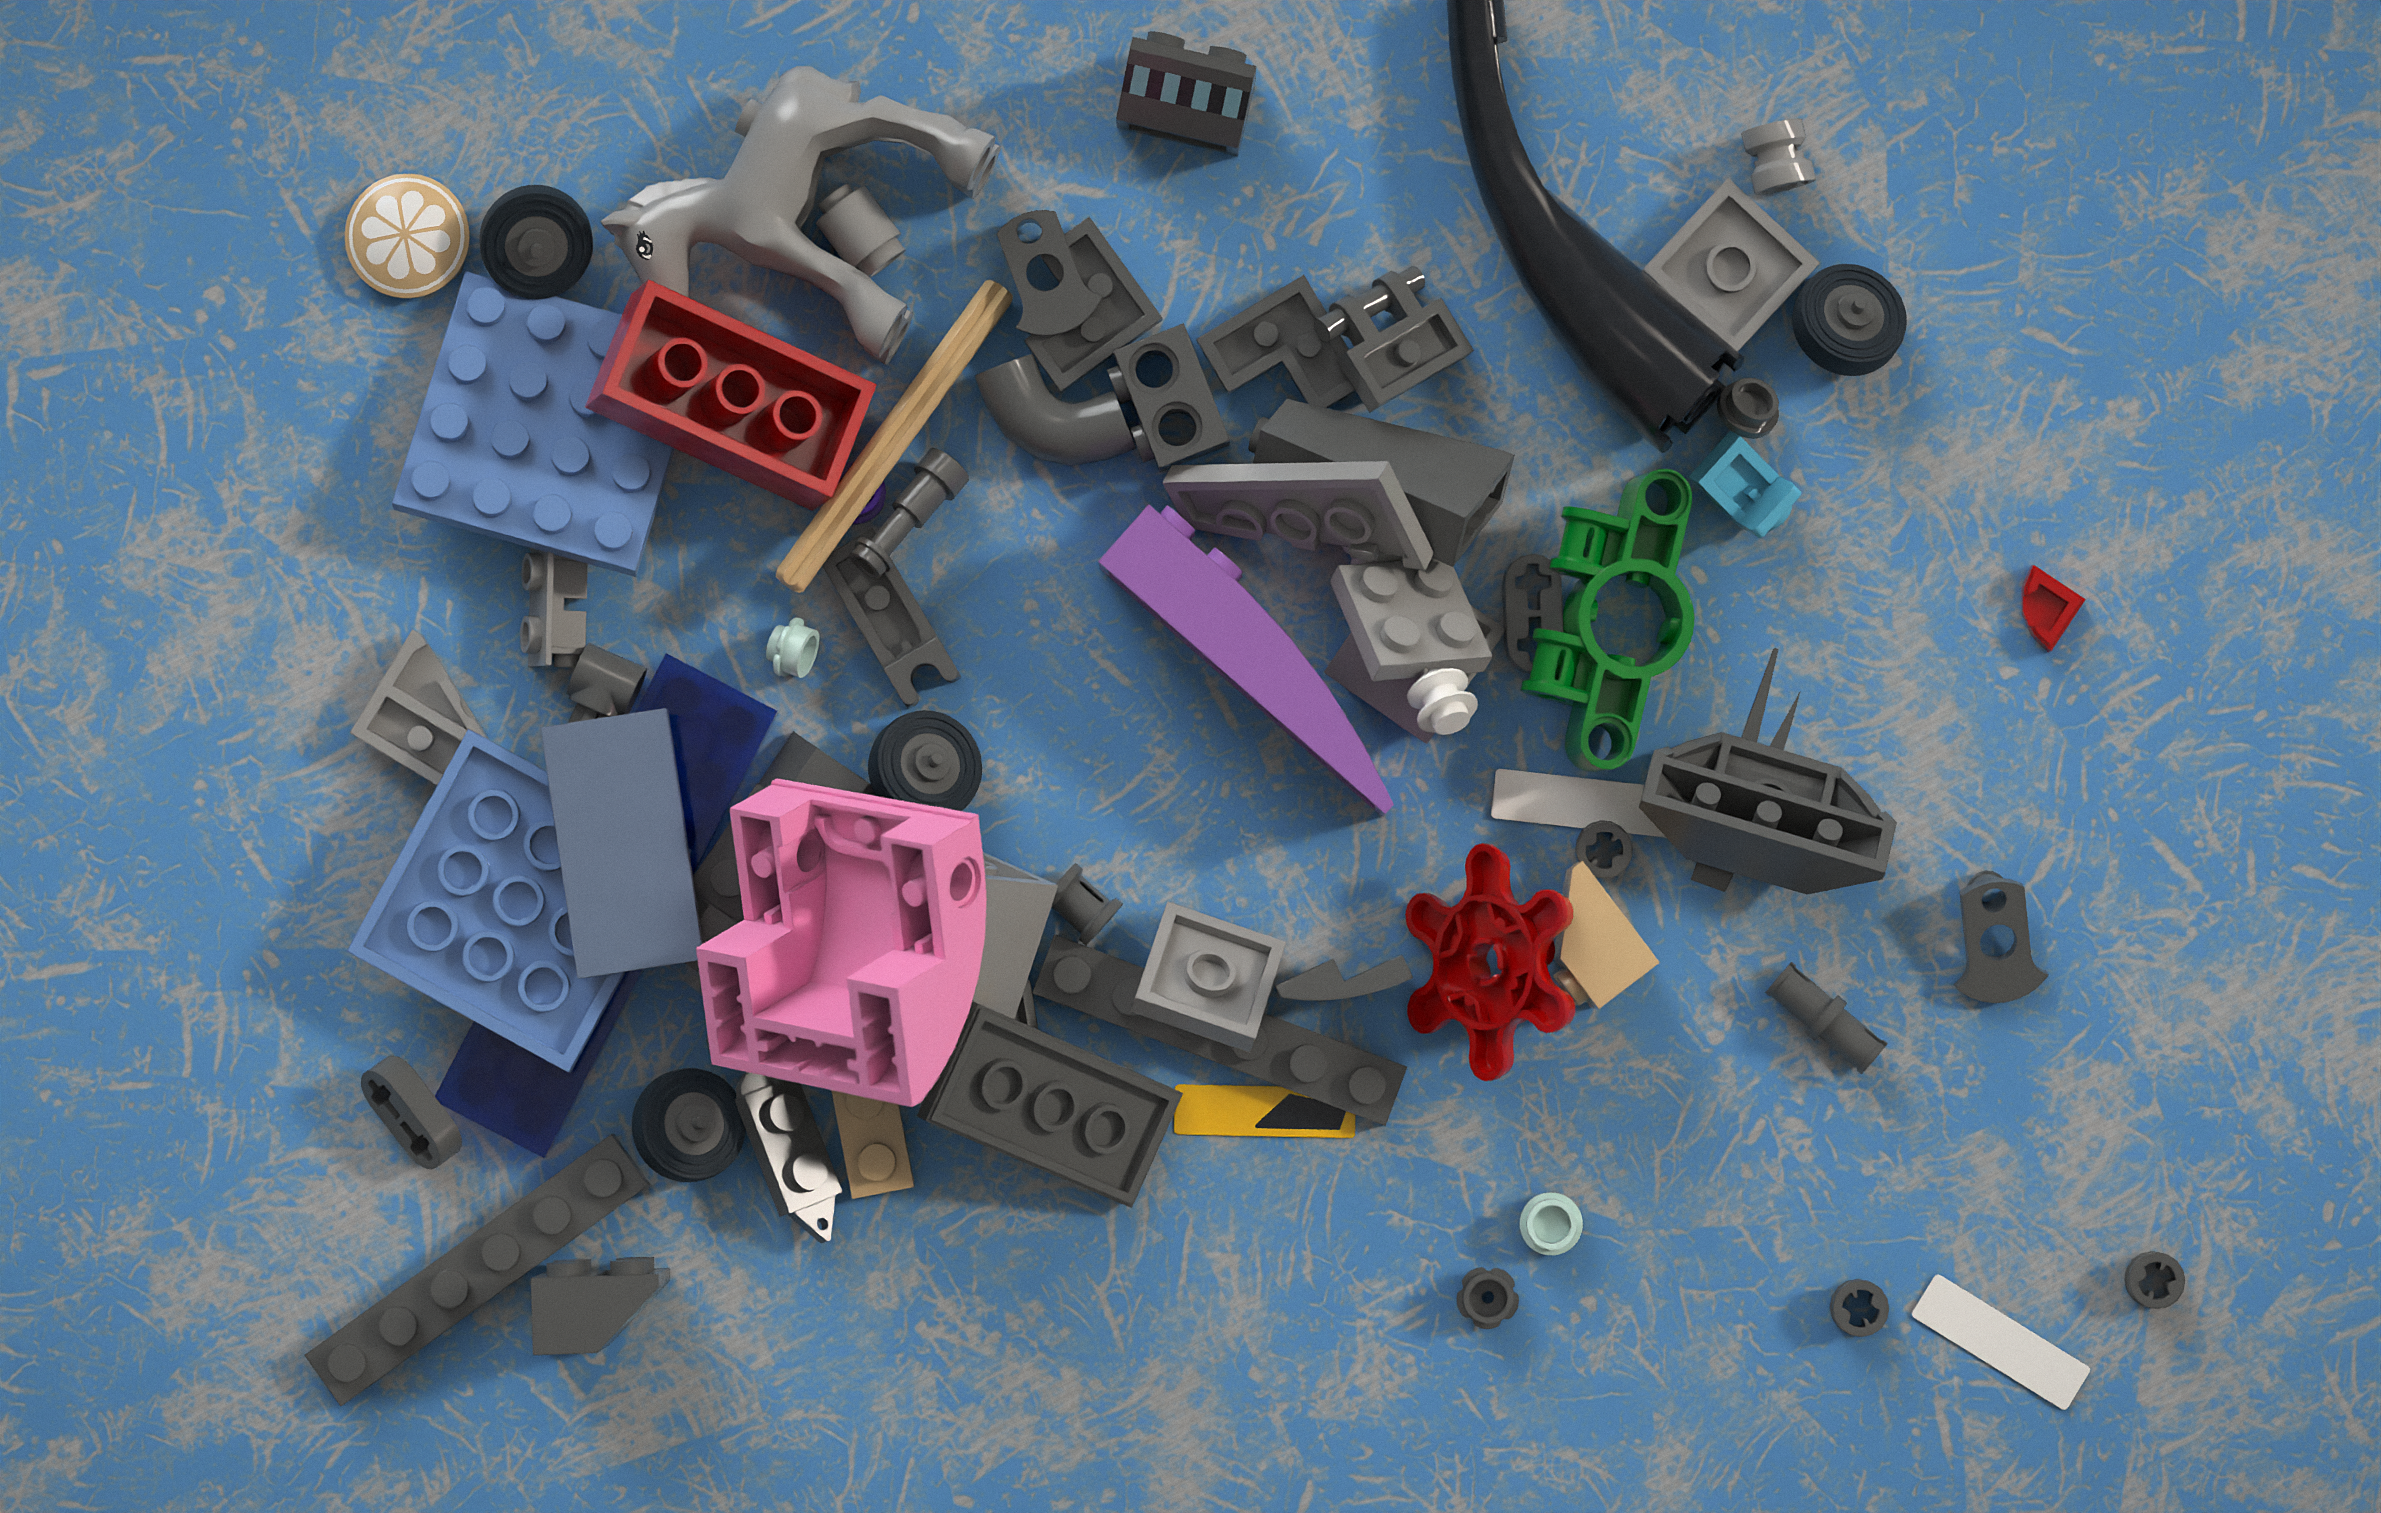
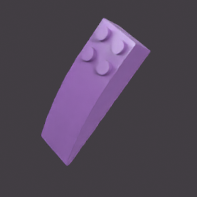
M1148 504L1098 561L1100 570L1383 817L1394 803L1363 742L1328 686L1289 635L1249 592L1238 583L1243 577L1241 575L1243 571L1216 547L1206 555L1192 543L1191 540L1196 535L1194 533L1195 529L1168 505L1159 514Z

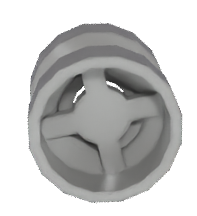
M1796 118L1772 122L1741 133L1745 152L1753 157H1758V160L1754 162L1755 170L1751 175L1755 195L1785 191L1810 184L1816 180L1812 161L1804 157L1803 151H1798L1797 149L1806 138L1802 119Z

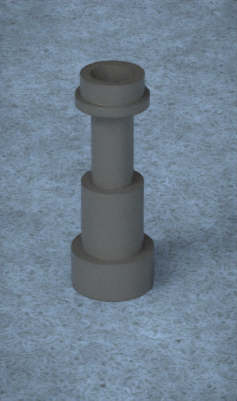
M931 448L915 466L916 476L892 503L895 511L870 540L860 537L855 542V549L850 553V558L868 576L879 579L884 572H889L894 566L890 555L913 527L922 528L944 500H953L968 483L969 476L965 469L942 450Z

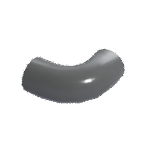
M1033 354L1006 362L974 376L985 406L1004 436L1034 458L1075 466L1108 460L1136 449L1114 390L1084 402L1069 403L1060 401L1049 392L1044 384Z

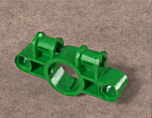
M1672 469L1654 470L1630 480L1621 495L1617 517L1579 507L1565 506L1562 510L1561 518L1566 521L1558 557L1551 558L1549 569L1580 580L1574 585L1565 602L1563 632L1540 628L1534 629L1532 639L1538 644L1530 678L1522 681L1520 691L1535 697L1572 706L1565 735V751L1568 759L1576 767L1584 771L1612 770L1623 766L1631 758L1639 733L1651 677L1659 675L1674 666L1684 655L1692 639L1695 620L1693 604L1686 587L1675 575L1692 505V491L1689 482L1683 475ZM1651 483L1661 486L1666 492L1668 504L1662 515L1653 513L1647 506L1645 500L1646 490ZM1617 575L1626 576L1625 582L1638 588H1647L1649 586L1659 597L1666 615L1655 641L1660 644L1658 651L1644 664L1635 666V658L1614 654L1606 655L1596 643L1590 623L1595 622L1597 618L1598 603L1594 599L1598 590L1612 577ZM1597 725L1604 728L1611 739V749L1603 760L1595 757L1588 745V737L1591 730Z

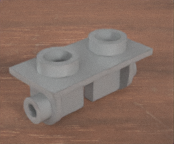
M531 548V553L525 554L522 562L521 578L524 590H530L529 616L525 615L521 622L520 645L523 653H528V667L552 665V655H554V667H576L586 647V611L564 610V599H587V563Z

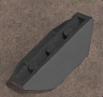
M1723 732L1690 740L1671 749L1664 747L1654 750L1639 804L1642 812L1686 859L1806 895L1882 880L1886 873L1897 824L1886 811L1881 812L1871 796L1843 768Z

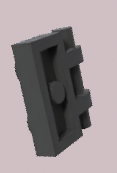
M1411 266L1400 273L1394 271L1387 272L1373 281L1372 289L1356 298L1347 295L1330 305L1329 313L1316 319L1314 322L1315 331L1324 342H1329L1341 334L1348 337L1354 347L1343 353L1336 360L1369 413L1463 360L1474 351L1442 298L1423 308L1420 306L1414 293L1424 288L1425 279L1422 272L1415 266ZM1385 310L1393 315L1397 323L1379 332L1371 317Z

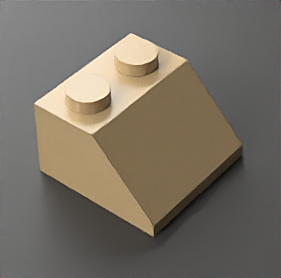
M1580 861L1565 870L1562 895L1569 899L1574 911L1570 926L1556 936L1554 960L1561 970L1554 974L1553 978L1562 990L1570 994L1575 1006H1580L1586 1001L1591 1008L1600 1009L1660 962L1586 864Z

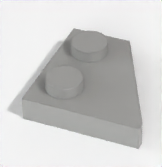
M413 629L350 731L352 735L435 785H438L468 729L489 739L424 635Z

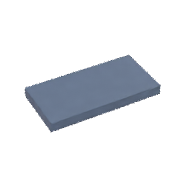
M663 708L540 727L577 978L581 979L698 961L696 948L702 945L703 941L668 709Z

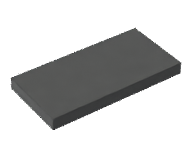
M972 1001L969 1014L955 1049L937 1081L925 1096L917 1117L1132 1208L1183 1093Z

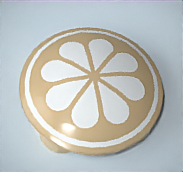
M397 174L373 183L354 202L346 221L345 247L354 270L374 290L396 298L423 297L443 288L462 272L469 249V223L461 203L443 184L422 175Z

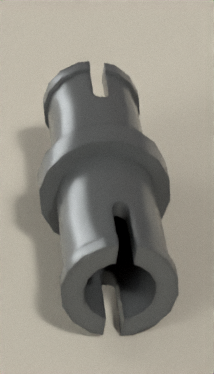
M1793 962L1786 967L1765 992L1768 996L1776 999L1809 1028L1806 1034L1814 1041L1818 1037L1823 1039L1857 1068L1860 1074L1870 1066L1888 1044L1886 1041L1878 1038L1844 1009L1847 1004L1845 1000L1839 995L1835 999L1831 998L1798 970Z

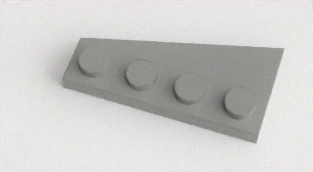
M1389 461L1172 465L1162 482L1179 515L1196 530L1261 541L1265 532L1272 533L1291 542L1292 547L1316 551L1320 542L1349 547L1350 557L1375 562L1379 553L1403 557L1404 567L1424 571L1434 554Z

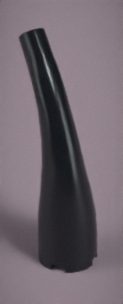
M1447 0L1452 79L1462 133L1483 204L1497 236L1523 288L1555 338L1585 378L1629 426L1657 450L1664 453L1673 444L1670 440L1671 438L1666 433L1676 426L1686 435L1710 409L1726 387L1718 380L1719 373L1725 364L1735 372L1744 362V356L1660 287L1555 194L1544 188L1519 138L1504 89L1497 45L1507 41L1504 0Z

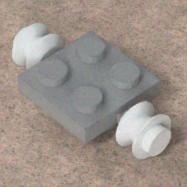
M1342 546L1343 550L1350 554L1349 547ZM1379 553L1375 562L1352 558L1351 564L1338 565L1330 579V583L1371 680L1382 681L1419 677L1409 689L1407 700L1413 708L1421 710L1417 716V723L1420 729L1426 732H1436L1440 735L1452 734L1463 729L1469 723L1470 717L1478 707L1475 695L1464 691L1468 684V678L1465 673L1484 672L1493 656L1454 567L1431 558L1425 571L1404 567L1403 557Z

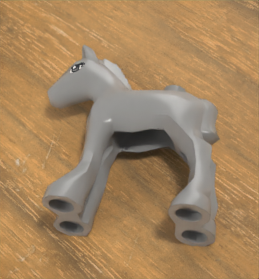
M796 66L780 76L777 86L773 88L763 104L752 98L743 109L736 124L735 132L746 138L724 178L718 180L710 177L684 178L682 181L674 180L672 182H658L657 185H647L644 190L627 201V207L623 211H614L600 222L611 235H614V244L623 250L642 284L649 279L686 297H689L691 248L698 242L718 244L755 266L771 269L807 281L836 298L843 305L858 343L863 346L866 352L886 365L900 347L910 327L913 312L907 310L906 303L885 293L865 273L817 247L801 232L803 224L814 207L818 181L825 158L873 141L904 143L933 156L950 183L970 198L975 199L986 184L995 166L1001 146L995 144L996 136L977 128H966L949 115L916 110L882 95L867 102L858 103L861 93L859 81L831 79L811 66Z

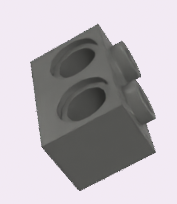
M1184 323L1113 350L1118 366L1107 369L1120 405L1132 401L1141 423L1131 427L1130 431L1143 463L1155 459L1159 472L1170 469L1172 465H1181L1230 445V439ZM1151 355L1164 357L1173 368L1170 380L1165 385L1157 388L1145 386L1136 375L1138 364L1145 357ZM1170 414H1185L1194 422L1196 432L1189 443L1182 446H1172L1161 438L1159 426L1163 419Z

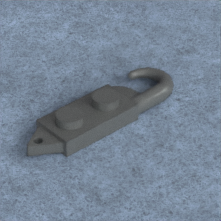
M707 1034V1040H706V1042H707V1046H708V1050H709V1054H710L708 1034ZM745 1072L737 1084V1099L734 1100L779 1217L788 1215L818 1242H828L831 1240L835 1196L843 1191L801 1083ZM817 1221L822 1225L821 1230L817 1227Z

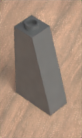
M1286 399L1270 419L1262 417L1258 421L1248 446V450L1255 454L1253 464L1389 461L1434 552L1432 558L1451 567L1456 564L1502 505L1515 456L1504 450Z

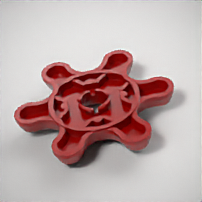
M1487 843L1475 845L1466 857V890L1458 904L1450 907L1445 901L1433 894L1418 893L1411 898L1407 905L1405 913L1407 927L1414 937L1428 945L1433 957L1432 975L1423 987L1415 990L1410 996L1407 1004V1015L1413 1029L1421 1034H1432L1446 1026L1452 1019L1459 1021L1466 1028L1469 1036L1470 1049L1468 1058L1473 1074L1480 1080L1494 1081L1508 1073L1513 1066V1038L1517 1024L1528 1020L1539 1031L1555 1033L1570 1024L1574 1018L1575 1003L1573 998L1553 982L1548 972V966L1553 961L1555 955L1553 939L1570 926L1574 910L1572 903L1567 897L1550 889H1542L1536 892L1529 901L1520 905L1515 900L1511 890V866L1507 854L1496 846ZM1492 946H1494L1493 950L1497 956V968L1502 970L1501 974H1495L1493 977L1491 976L1490 966L1486 961L1487 954Z

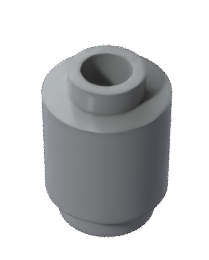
M847 183L826 197L818 205L824 215L815 224L842 260L865 273L869 278L885 269L906 251L897 239L901 232L866 186L853 191Z

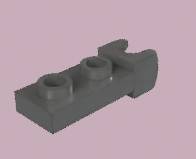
M871 528L833 551L822 567L881 666L884 668L885 673L907 709H910L919 702V695L913 685V676L920 667L933 666L937 668L942 677L949 683L958 681L961 675L895 564L889 572H884L879 579H875L862 572L852 562L850 553L855 549V542L860 537L870 540L876 533Z

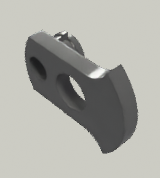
M1049 210L1030 211L1011 219L997 232V236L1023 304V314L1015 329L1031 335L1056 336L1067 333L1087 321L1099 306L1103 294L1093 292L1083 284L1056 212ZM1026 223H1035L1042 230L1041 237L1034 243H1024L1018 237L1019 229ZM1038 256H1052L1063 267L1062 281L1052 290H1037L1027 280L1026 272L1028 265Z
M1984 870L1976 873L1970 879L1967 887L1959 892L1966 968L1961 978L1954 983V986L1968 997L1982 1002L2004 1003L2017 1000L2038 988L2049 976L2046 970L2037 967L2032 960L2025 888L2022 883L2002 878L2000 874L1994 871ZM1993 888L2002 890L1998 892V895L1992 901H1982L1984 893ZM1994 925H2005L2011 928L2014 934V942L2010 950L2000 956H1989L1983 953L1980 947V939L1984 931Z

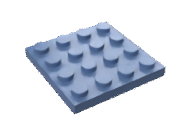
M465 271L392 501L393 509L536 550L549 551L554 553V555L636 577L675 448L584 408L622 315L556 296L544 299L523 298L506 291L494 279Z
M468 729L349 945L347 952L557 1067L571 1072L625 972L577 978L547 771Z

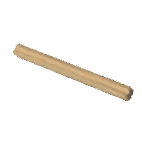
M988 279L974 295L841 479L833 497L823 504L777 568L775 576L783 585L797 593H801L817 574L1011 305L1013 295L1001 284Z

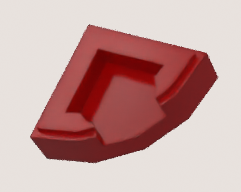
M2032 565L2021 588V613L2031 636L2049 653L2053 650L2086 599L2035 565Z

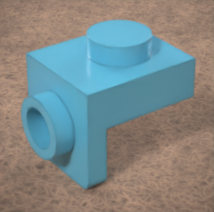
M1732 431L1727 433L1689 476L1735 525L1758 538H1762L1768 531L1779 527L1788 518L1792 505L1801 495V491L1792 482L1779 476L1741 436Z

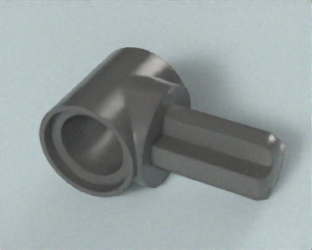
M588 643L578 660L566 694L569 695L568 699L577 702L568 723L629 714L645 680L647 668Z

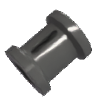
M1075 863L1056 883L1058 888L1051 909L1053 908L1081 933L1079 941L1087 946L1118 912L1123 903L1117 898L1109 900L1082 876L1083 869Z

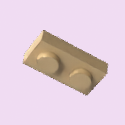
M831 1090L852 1199L915 1187L900 1105Z

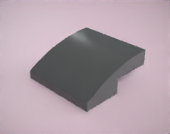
M1398 955L1344 981L1335 960L1331 959L1275 985V988L1281 998L1325 1001L1374 993L1410 980L1413 976L1403 955Z

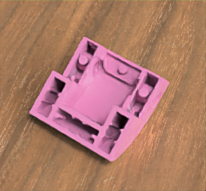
M777 778L771 781L770 786L730 808L744 920L696 948L711 1064L914 1107L924 1099L935 1084L955 1049L969 1014L979 978L985 941L987 900L978 814Z

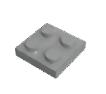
M1728 178L1642 271L1735 350L1739 351L1815 270L1820 262Z
M1167 901L1130 1012L1250 1053L1286 942Z

